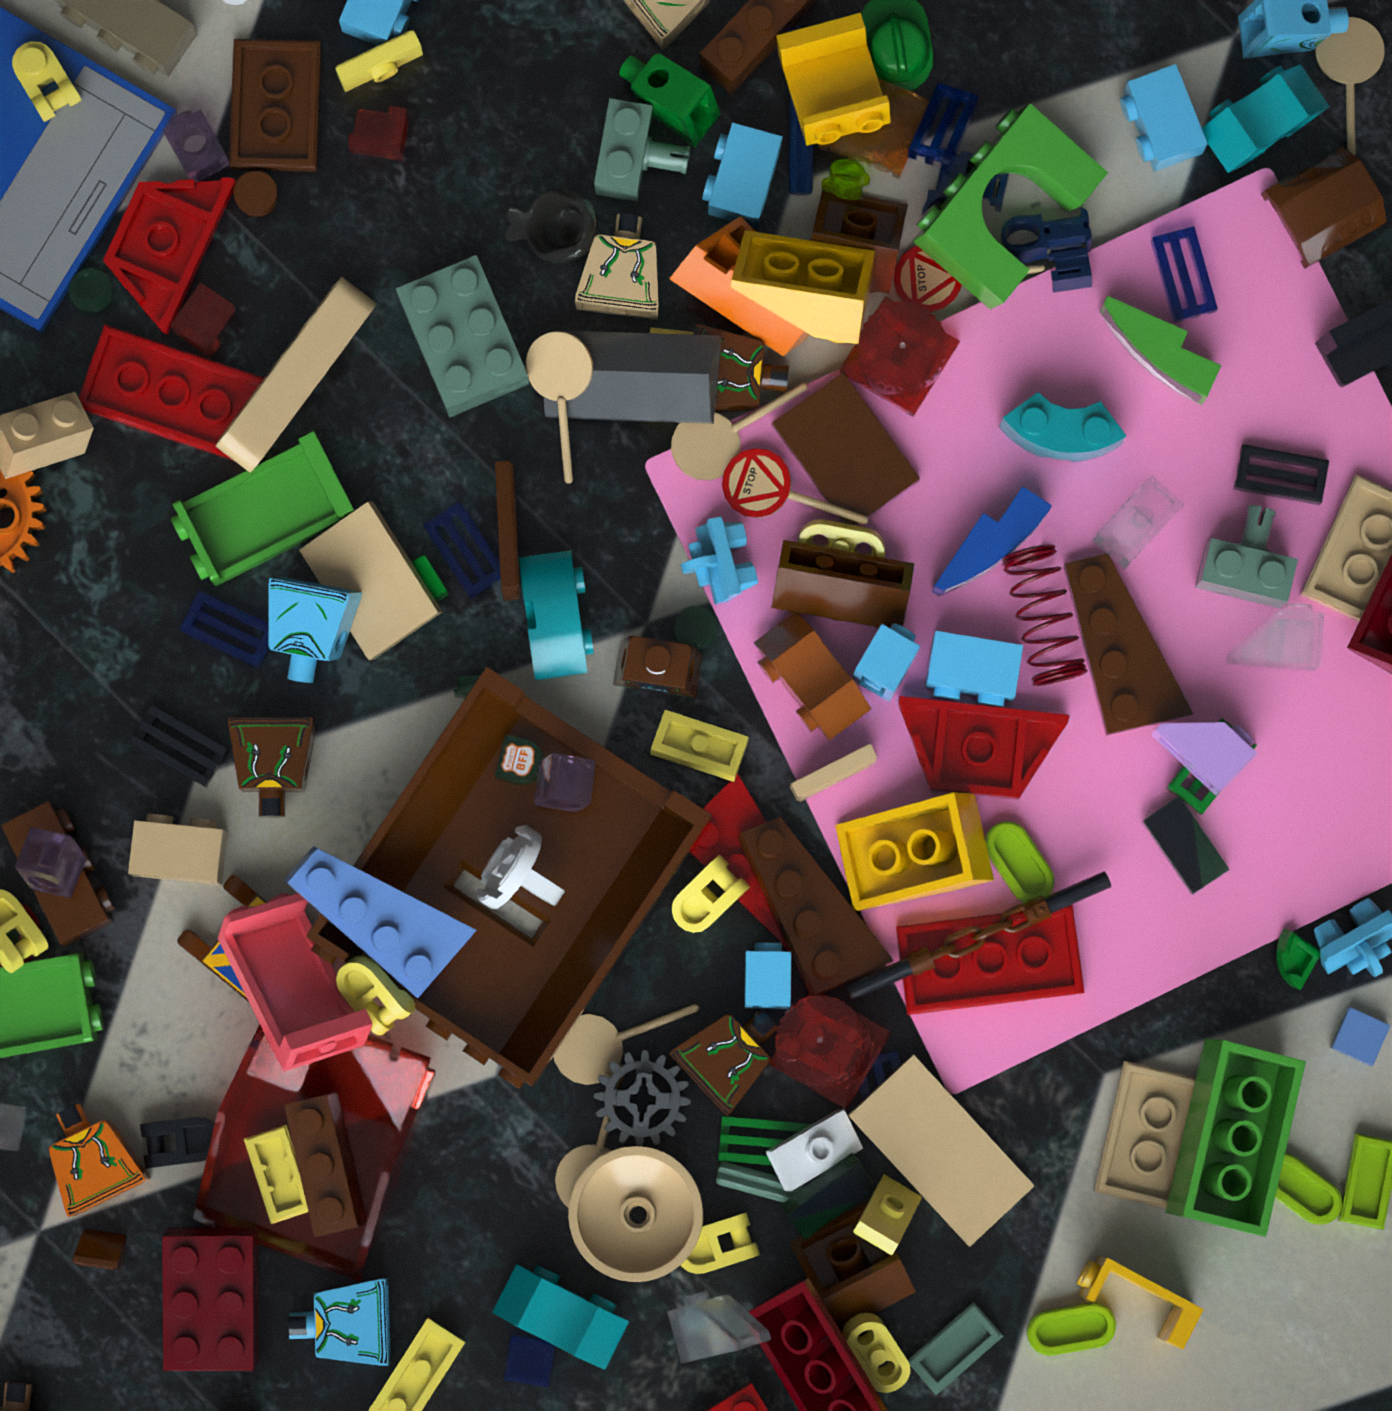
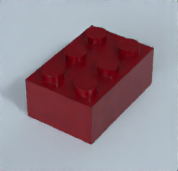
M169 1227L162 1236L163 1371H254L259 1361L258 1227Z

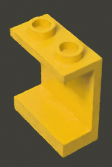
M861 13L776 35L779 59L806 146L815 143L821 145L830 144L837 141L841 136L856 132H874L883 125L891 123L889 100L887 95L883 96L867 47L866 29Z
M1098 1256L1095 1262L1087 1260L1076 1281V1284L1082 1287L1078 1296L1095 1302L1106 1278L1111 1272L1173 1305L1157 1338L1174 1347L1184 1349L1204 1310L1203 1308L1107 1257Z

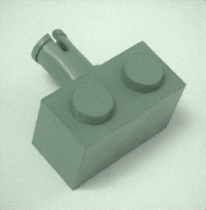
M609 98L594 182L595 195L638 202L644 170L647 171L648 167L686 174L691 146L685 147L652 141L653 137L650 136L653 121V105Z
M1249 505L1240 543L1235 544L1211 538L1204 548L1195 588L1281 609L1289 600L1298 559L1271 553L1270 550L1266 549L1276 511L1265 508L1258 525L1262 506Z

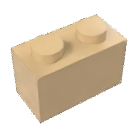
M76 392L0 415V470L5 479L85 454L94 427Z
M147 814L146 821L134 820L128 874L134 877L222 885L227 832L223 829H217V821L191 818L190 826L173 824L172 816Z

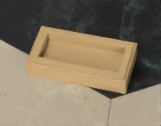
M868 744L791 783L790 789L796 801L799 800L801 802L874 765L877 755L871 744Z

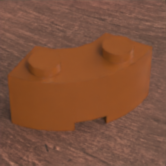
M793 612L754 642V645L763 656L757 662L772 683L778 679L782 682L800 706L795 712L810 732L818 728L830 741L872 709L854 680L833 657L815 630L797 612Z

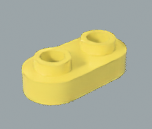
M816 519L805 524L798 536L797 542L815 545L812 538L815 535L821 534L828 539V543L822 547L859 553L855 548L856 545L864 542L872 548L866 555L885 558V542L882 536L871 528Z
M862 1313L852 1317L845 1324L842 1335L876 1391L882 1393L898 1390L906 1383L910 1375V1364L881 1318L877 1315ZM868 1330L865 1335L859 1336L862 1332ZM885 1361H889L888 1364L884 1367H878Z

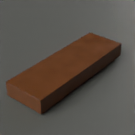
M510 461L495 462L501 589L503 601L519 600V597H521L515 475L513 463L511 464Z

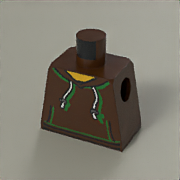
M696 325L695 335H719L722 337L715 413L751 411L758 408L760 389L787 392L789 366L763 363L764 342L704 325Z
M313 717L228 718L239 789L242 792H259V817H285V792H305L317 722Z
M761 1008L742 1026L728 1013L674 1048L669 1055L715 1105L728 1116L770 1062L771 1057L760 1045L778 1029V1026Z

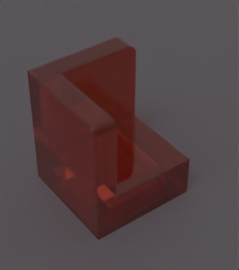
M389 106L388 113L358 110L354 132L349 134L348 139L351 153L402 161L410 120L407 108Z
M200 283L170 326L176 335L211 358L221 345L217 338L233 316L236 309L233 304Z

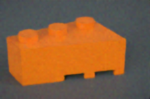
M739 216L697 244L669 279L758 340L764 342L780 355L785 356L803 343L810 334L731 288V279L744 231L756 232Z

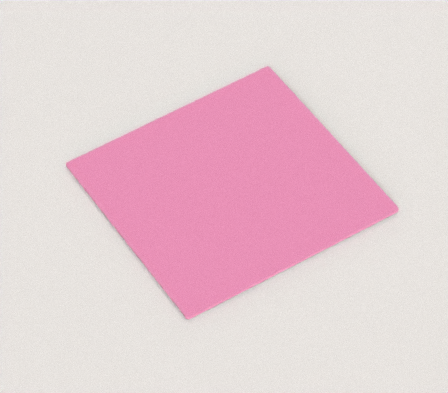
M1262 168L1091 249L1088 252L1092 274V287L1053 293L1051 271L1056 270L1053 267L1020 283L1003 304L991 310L982 302H979L914 333L935 344V348L944 351L938 363L932 359L930 360L918 379V382L924 385L917 397L910 392L909 388L866 363L857 360L806 384V391L738 431L741 440L740 452L753 448L770 450L780 456L788 466L792 479V491L827 502L772 427V422L844 373L920 477L918 483L869 516L866 524L859 523L857 525L871 528L882 536L886 549L885 558L914 563L903 627L916 635L914 643L920 645V649L890 702L856 683L872 709L830 741L818 728L812 732L807 729L795 712L800 706L782 682L778 679L772 683L757 663L763 656L754 645V642L792 614V612L771 608L783 540L797 542L803 526L812 520L824 519L842 522L835 514L791 499H787L784 506L772 515L762 518L745 517L733 510L725 499L722 488L723 477L709 481L696 480L684 474L676 465L671 449L650 458L646 462V472L689 560L692 558L688 545L698 542L695 528L706 524L708 519L722 516L723 523L742 522L744 525L747 545L731 550L734 565L752 562L755 566L758 583L742 591L741 594L728 602L716 605L710 585L702 588L795 780L797 781L868 744H871L877 755L874 765L805 799L847 887L848 883L835 825L953 793L929 789L898 706L899 696L981 705L977 703V696L960 694V700H947L934 697V689L925 688L932 639L935 631L1023 645L1016 695L1012 702L1004 701L1003 708L1069 715V722L1018 800L975 796L984 837H986L994 825L1004 821L1015 822L1025 829L1053 872L1054 887L1050 895L1098 873L1106 872L1112 886L1111 888L1072 904L1085 993L910 1015L945 1089L950 1094L960 1093L1278 939L1283 929L1289 931L1299 929L1392 884V674L1347 648L1359 623L1358 621L1300 595L1353 477L1357 474L1392 490V406L1375 372L1345 387H1340L1315 345V342L1328 331L1347 322L1348 319L1320 263L1317 262L1304 269L1300 262L1303 260L1300 252L1270 201H1264L1261 193L1278 183L1274 172L1269 168ZM1107 295L1188 331L1181 347L1221 365L1208 397L1202 405L1176 392L1152 375L1128 352L1113 334L1100 313ZM901 339L897 341L898 347L892 351L891 357L883 360L905 375L902 363L908 360V353L918 352L919 350ZM904 343L906 347L900 349L899 344ZM1039 392L1050 403L1066 409L1086 408L1101 401L1127 437L1121 446L1103 456L1090 460L1070 462L1071 460L1042 458L1024 450L1007 437L999 428V425L1004 416ZM764 405L732 419L730 422L734 424ZM1242 444L1329 460L1322 503L1315 505L1234 490ZM1249 458V464L1316 477L1318 473L1316 469ZM1246 475V480L1310 492L1315 490L1313 486ZM1022 486L1051 504L1052 507L1034 533L1016 551L1038 545L1053 544L1056 546L1057 552L1039 561L1011 566L1008 570L1026 571L1060 566L1061 570L1033 580L1017 588L1013 593L1030 594L1066 589L1067 593L1037 604L1023 611L1019 616L1035 617L1068 612L1073 613L1072 617L1029 634L1025 639L1040 640L1074 635L1079 636L1078 640L1043 653L1031 660V662L1045 663L1083 658L1085 661L1082 664H1085V669L1088 670L1081 676L1042 686L1032 685L1033 681L1031 678L1037 674L1065 665L1035 667L1030 666L1026 662L1034 653L1058 642L1044 644L1023 642L1021 637L1025 632L1049 620L1023 621L1017 619L1015 615L1023 606L1043 597L1017 598L1009 594L1011 588L1017 583L1037 574H1007L1003 571L1005 566L1001 562L988 573L961 588L941 596L932 592L934 585L981 515L985 513L999 522ZM1249 505L1262 506L1258 525L1265 508L1276 511L1266 549L1270 550L1271 553L1298 559L1289 600L1281 609L1195 588L1205 545L1211 538L1235 544L1240 543ZM821 534L815 535L812 538L813 543L817 546H824L828 543V539ZM864 542L857 544L855 547L860 554H868L872 550L871 546ZM1107 553L1110 556L1194 713L1192 716L1163 723L1218 722L1223 718L1232 726L1236 724L1241 727L1257 745L1254 748L1257 754L1221 790L1202 815L1198 814L1192 806L1183 802L1193 817L1202 887L1194 893L1145 822L1146 819L1180 798L1166 787L1184 765L1151 735L1161 723L1106 736L1064 570L1065 563ZM798 613L815 630L833 657L852 678L858 663L879 628ZM1190 772L1181 783V786L1187 790L1196 777ZM1203 784L1194 796L1201 801L1209 789ZM990 860L994 881L956 891L861 910L859 912L866 926L894 960L891 963L893 964L900 961L896 926L1001 914L1024 902H1021L1012 894ZM901 979L894 982L905 1005L903 982Z

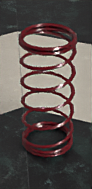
M1053 544L1038 545L1007 554L1001 560L1003 561L1002 565L1005 566L1003 571L1007 574H1037L1013 586L1009 592L1011 596L1017 598L1043 597L1023 606L1017 611L1015 617L1023 621L1049 620L1025 632L1021 640L1029 644L1058 642L1034 653L1028 658L1026 663L1035 667L1065 665L1033 676L1031 680L1034 686L1065 681L1081 676L1088 671L1085 669L1086 665L1082 664L1085 661L1083 658L1045 663L1031 662V660L1039 655L1076 641L1079 636L1074 635L1040 640L1025 639L1029 634L1073 616L1071 612L1035 617L1019 616L1023 611L1037 604L1067 593L1066 589L1030 594L1013 593L1017 588L1033 580L1061 570L1060 566L1026 571L1008 570L1011 566L1039 561L1054 555L1057 550Z

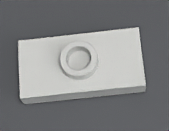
M837 1109L765 1152L784 1190L793 1191L862 1150L863 1147L845 1110Z

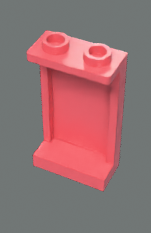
M283 893L273 897L267 903L255 907L240 906L235 908L224 917L218 935V940L283 1072L364 1046L373 1025L366 1009L355 1012L337 988V975L332 965L310 950L315 942L306 937L312 928L305 912L308 901L299 893L294 895Z

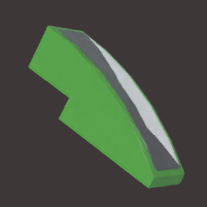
M1107 295L1100 313L1113 334L1128 352L1152 375L1176 392L1202 405L1208 397L1221 365L1181 347L1188 331Z

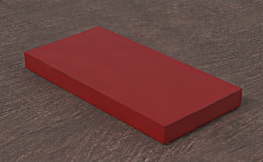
M104 324L78 398L86 412L234 461L215 447V444L264 378Z
M1073 905L1051 913V918L1019 932L1008 933L1002 930L985 938L983 946L978 950L959 958H950L945 955L934 960V969L924 971L921 975L914 976L912 974L903 978L907 1015L1085 993ZM1023 911L1007 918L1013 920L1012 927L1027 921ZM1003 913L896 926L900 960L905 959L906 955H909L910 952H916L924 946L930 952L943 947V942L949 935L970 926L984 929L1000 922ZM974 933L952 941L950 944L956 945L954 952L978 942V940L972 939Z

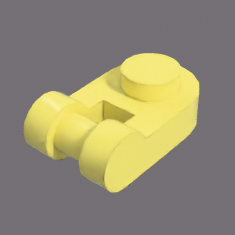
M31 41L21 45L16 50L12 60V67L44 122L55 117L54 111L69 103L70 107L82 101L53 51L47 45ZM55 81L59 89L44 97L40 89Z
M718 855L673 901V918L678 926L685 931L695 933L705 930L750 888V885L742 877L737 879L726 868L729 863L721 855ZM712 880L725 891L719 898L707 887Z
M0 890V963L6 971L13 973L24 965V959L30 955L38 956L47 950L48 943L17 898L10 892ZM14 929L17 930L22 939L15 945L6 935Z
M355 956L349 959L337 972L336 983L341 995L355 1012L366 1009L373 1023L371 1031L376 1035H384L393 1028L394 1021L397 1018L403 1020L415 1011V1003L412 997L406 991L399 990L373 959L366 956ZM377 996L385 1006H378L373 999Z
M747 1212L702 1226L695 1248L681 1266L688 1272L702 1274L759 1256L760 1252L757 1243L751 1242L747 1226L751 1225ZM730 1232L735 1249L722 1253L717 1236Z

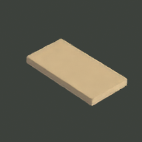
M913 1054L848 1114L850 1119L969 1247L1034 1187V1184Z

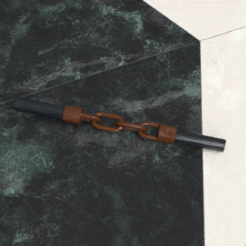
M1103 871L1046 897H1043V895L1035 897L1006 910L1002 914L1000 922L984 929L970 926L946 937L943 947L931 952L926 946L921 947L916 952H910L909 955H906L905 959L845 984L846 989L853 1001L912 974L914 976L921 975L924 971L934 969V960L945 955L950 958L962 957L981 948L985 943V938L1002 930L1008 933L1019 932L1051 918V913L1111 888L1110 880L1106 872ZM1023 911L1027 921L1012 927L1013 920L1007 918ZM974 933L972 939L978 940V942L954 952L956 945L950 944L952 941Z

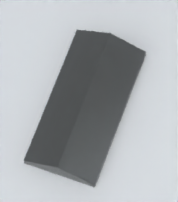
M563 331L578 337L588 348L593 361V375L587 389L578 397L566 401L567 417L569 419L714 424L721 336ZM544 397V413L547 418H559L557 401Z

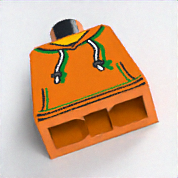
M80 1103L56 1114L66 1138L48 1148L64 1209L68 1217H74L151 1180L148 1172L111 1120L105 1119L91 1126Z

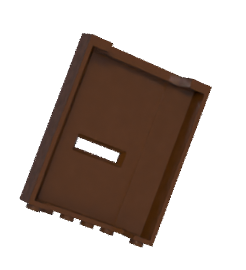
M486 667L353 865L357 869L477 931L419 998L412 995L384 969L383 971L399 990L406 991L412 997L415 1009L430 1018L425 1025L428 1029L447 1041L454 1034L467 1043L462 1050L483 1065L486 1064L489 1058L502 1067L497 1075L518 1089L522 1087L524 1082L534 1087L711 820V814L675 790L671 792L526 697L522 689ZM511 743H514L516 746L527 745L534 750V764L530 772L525 776H518L512 771L504 772L501 766L504 761L503 756L506 753L505 748ZM523 825L530 826L542 836L541 848L531 869L565 891L556 906L547 903L522 886L512 895L511 901L543 921L532 938L454 887V884L464 870L481 880L484 868L500 843L508 837L514 840L518 836L515 833V828ZM320 914L306 935L307 938L315 942L310 950L332 965L337 958L345 963L355 956L371 958L322 914Z

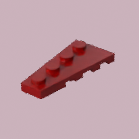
M737 774L735 781H730L703 808L711 814V820L689 852L704 867H707L718 855H721L729 863L726 868L737 879L742 877L750 885V888L738 901L790 952L738 840L740 833L764 824L766 820Z

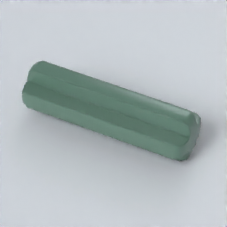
M721 1162L716 1175V1183L718 1185L791 1205H798L803 1191V1185L793 1191H785L778 1176L728 1162Z

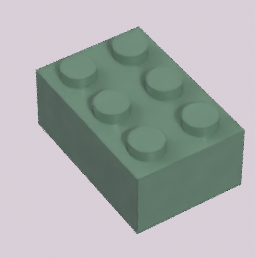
M477 255L396 288L399 301L449 418L530 384L527 371Z

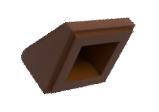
M84 1230L74 1252L72 1262L80 1266L119 1270L123 1267L127 1237L124 1234Z

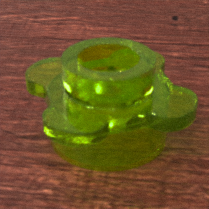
M840 159L832 163L829 168V177L822 180L821 187L826 192H833L839 198L857 200L862 197V188L870 184V176L865 172L864 167L860 163L850 159Z

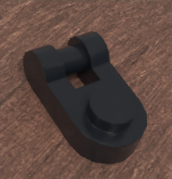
M190 1117L140 1124L141 1138L146 1137L148 1155H143L145 1169L206 1161L214 1157L222 1146V1133L219 1126L206 1117ZM175 1134L177 1151L165 1152L163 1135Z

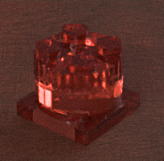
M885 296L878 309L863 324L859 342L854 345L839 372L841 374L844 373L849 379L914 418L959 346L960 341L947 334L940 321H937L936 316L930 314L928 309H923L921 305H914L912 302H895Z
M824 993L813 996L809 994L808 997L800 999L797 1004L791 1005L790 1010H787L784 1017L780 1019V1025L777 1027V1035L775 1036V1047L777 1050L769 1065L847 1110L891 1032L857 1013L844 1001H840L836 997L831 998Z

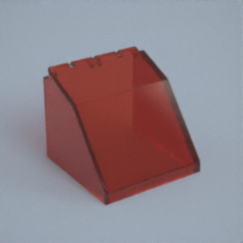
M259 1024L218 1109L193 1220L211 1227H258V1244L360 1282L415 1137L436 1075L435 1070L429 1068L431 1057L401 1047L398 1058L390 1056L394 1043L368 1035L364 1046L283 1072ZM337 1092L367 1223L356 1228L314 1237L309 1212L271 1224L244 1138L286 1124L288 1125L284 1108L285 1104Z

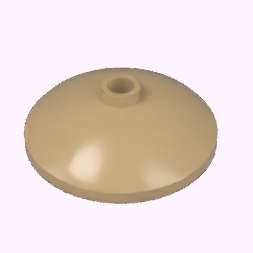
M642 1146L623 1147L600 1156L581 1174L570 1198L569 1227L579 1252L596 1270L621 1281L645 1282L658 1279L674 1271L692 1253L702 1230L703 1203L693 1177L675 1158L653 1148ZM638 1206L643 1207L647 1212L646 1220L640 1224L634 1223L631 1219L632 1210Z

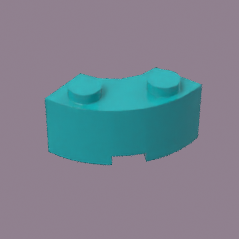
M1301 64L1285 71L1281 66L1276 67L1259 80L1262 84L1260 88L1234 104L1228 99L1209 113L1212 120L1202 127V131L1208 145L1228 173L1261 156L1279 139L1290 137L1330 107Z
M1039 392L1004 416L999 425V428L1005 435L1024 450L1042 458L1071 460L1070 462L1090 460L1103 456L1121 446L1127 437L1101 401L1086 408L1066 409L1050 403Z
M571 550L519 557L535 680L588 673L585 655L594 654L591 628L582 629L577 594L586 593L582 567L573 568Z
M516 1264L492 1313L569 1354L605 1370L629 1323L628 1320L613 1313L617 1304L595 1293L592 1294L589 1300L557 1284L560 1275L536 1264L533 1271Z

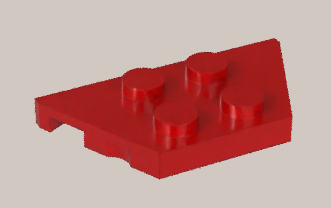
M224 177L216 181L195 182L194 179L176 180L173 183H162L161 181L139 182L103 259L106 266L161 332L167 335L234 191L236 181L230 177Z
M899 696L898 699L899 709L929 789L935 791L969 793L1018 800L1069 722V715L905 696Z

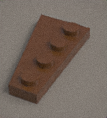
M1108 553L1065 563L1064 570L1106 736L1192 716L1194 713Z
M781 817L739 834L738 840L811 998L890 965L894 961Z

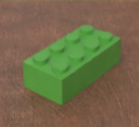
M1204 1040L1165 1213L1266 1237L1306 1061L1226 1040Z

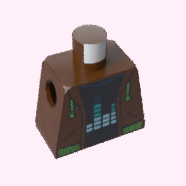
M628 636L620 641L613 685L696 699L703 655L691 645Z

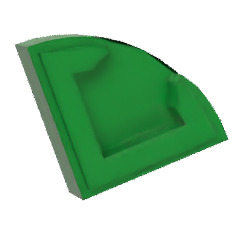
M1283 929L1279 937L1276 957L1280 974L1287 984L1301 990L1320 957V950L1294 932Z

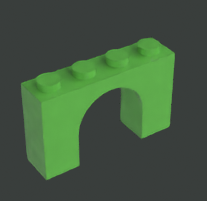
M1031 103L1019 111L1011 108L995 126L1000 133L991 144L985 140L969 158V161L974 164L965 176L958 173L943 191L947 196L946 200L939 208L934 205L931 206L920 218L916 225L921 231L913 239V242L990 310L1003 304L1030 271L1002 246L986 227L982 214V199L990 180L995 175L1004 173L1026 177L1069 213L1084 204L1108 173Z

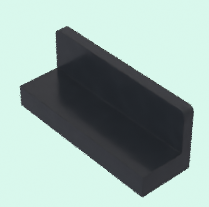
M1392 299L1328 331L1315 342L1340 387H1345L1392 362Z

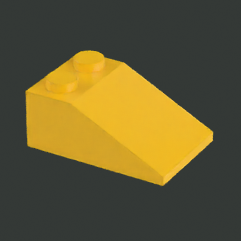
M745 230L731 279V288L813 337L828 339L835 343L847 342L858 344L870 293L875 251Z
M953 792L835 825L854 911L928 897L994 881L975 794Z

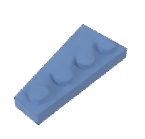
M315 846L309 850L284 879L288 885L417 998L477 931Z

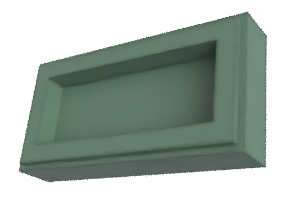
M972 1302L907 1360L914 1371L933 1393L937 1395L999 1341L1003 1335L980 1308Z

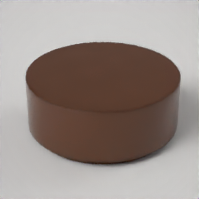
M250 171L243 174L235 183L234 199L243 213L252 217H261L270 213L275 208L278 201V189L274 180L268 174L261 171Z

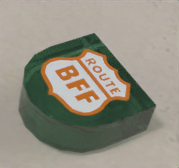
M506 734L494 777L497 780L518 785H528L535 782L541 777L545 769V757L542 750L528 739Z

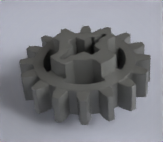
M642 1050L640 1060L634 1061L631 1054L626 1052L624 1053V1065L619 1066L611 1060L608 1064L613 1074L610 1077L605 1075L598 1076L597 1079L605 1085V1090L594 1092L593 1097L604 1101V1106L596 1110L595 1113L597 1117H609L610 1120L604 1127L607 1133L615 1128L621 1130L618 1137L619 1142L624 1143L629 1135L634 1136L636 1146H642L644 1137L650 1136L652 1142L655 1145H659L660 1132L665 1131L673 1137L676 1133L671 1123L674 1120L678 1122L686 1121L687 1118L679 1112V1107L690 1105L691 1100L680 1096V1091L689 1086L687 1080H675L674 1077L680 1070L678 1065L671 1066L669 1069L663 1067L666 1056L660 1054L655 1062L649 1061L648 1050ZM636 1069L634 1081L626 1088H614L617 1081L625 1073ZM652 1070L665 1078L671 1092L659 1091L652 1083ZM645 1077L644 1085L646 1086V1091L654 1096L653 1103H646L645 1110L642 1111V1119L639 1120L640 1112L638 1111L637 1104L630 1101L629 1098L630 1094L638 1093L639 1087L642 1086V1078ZM613 1105L625 1106L632 1114V1127L623 1123L617 1117ZM660 1108L669 1109V1112L661 1122L648 1128L649 1117Z

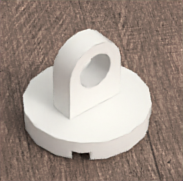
M528 825L515 828V833L518 836L514 840L510 837L503 840L490 857L482 872V879L480 881L486 886L484 890L481 888L477 890V898L489 908L496 909L506 903L518 888L522 886L547 903L556 906L565 891L531 869L540 851L542 836Z

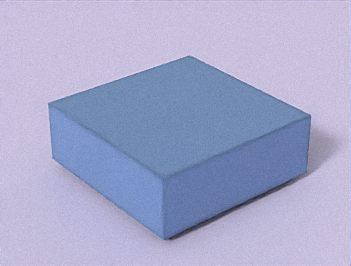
M1348 1007L1330 1048L1368 1066H1373L1391 1025Z

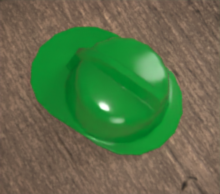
M916 0L869 1L861 15L866 29L867 47L880 88L890 93H906L917 89L927 80L933 67V49L928 19L923 7Z

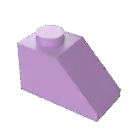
M1225 722L1161 723L1151 734L1215 796L1257 754L1251 747L1255 743L1254 740L1236 724L1230 728Z

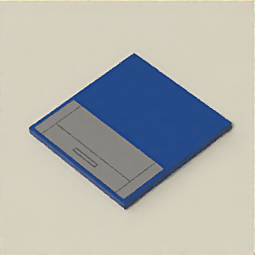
M0 7V309L42 333L176 117L177 111ZM31 41L41 42L53 51L82 101L72 107L68 103L54 111L55 117L46 122L41 118L12 67V60L16 50L21 45ZM54 81L40 89L45 97L59 89Z

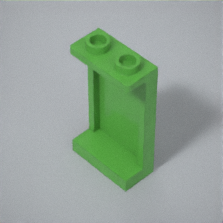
M314 431L299 438L300 444L257 465L251 473L245 471L185 502L178 500L172 503L177 515L170 519L182 541L190 538L197 552L190 556V559L201 580L209 577L213 584L218 586L327 531L354 512Z
M74 953L24 963L22 967L13 973H9L4 967H0V1058L99 1040L97 1031L104 1029L100 1005H92L89 987L96 986L95 971L92 961H85L84 953Z

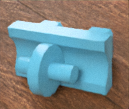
M722 516L710 518L706 524L695 528L698 542L688 545L692 559L680 565L683 574L696 573L699 587L710 585L715 605L728 602L741 594L742 591L758 583L755 566L752 562L734 565L731 550L747 545V536L742 522L723 523Z
M1367 898L1349 910L1350 917L1357 926L1354 930L1344 935L1334 919L1328 920L1314 929L1315 939L1320 949L1321 965L1327 974L1336 971L1346 964L1352 975L1365 968L1373 977L1383 973L1379 960L1391 954V950L1386 942L1392 939V913L1390 910L1382 913L1378 906L1370 898Z

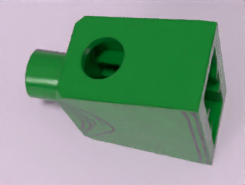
M660 53L654 54L648 63L632 54L625 60L620 69L619 76L632 84L631 89L637 103L653 105V118L694 148L721 115L711 86Z

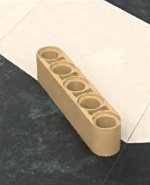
M341 276L221 435L215 447L251 473L377 303Z

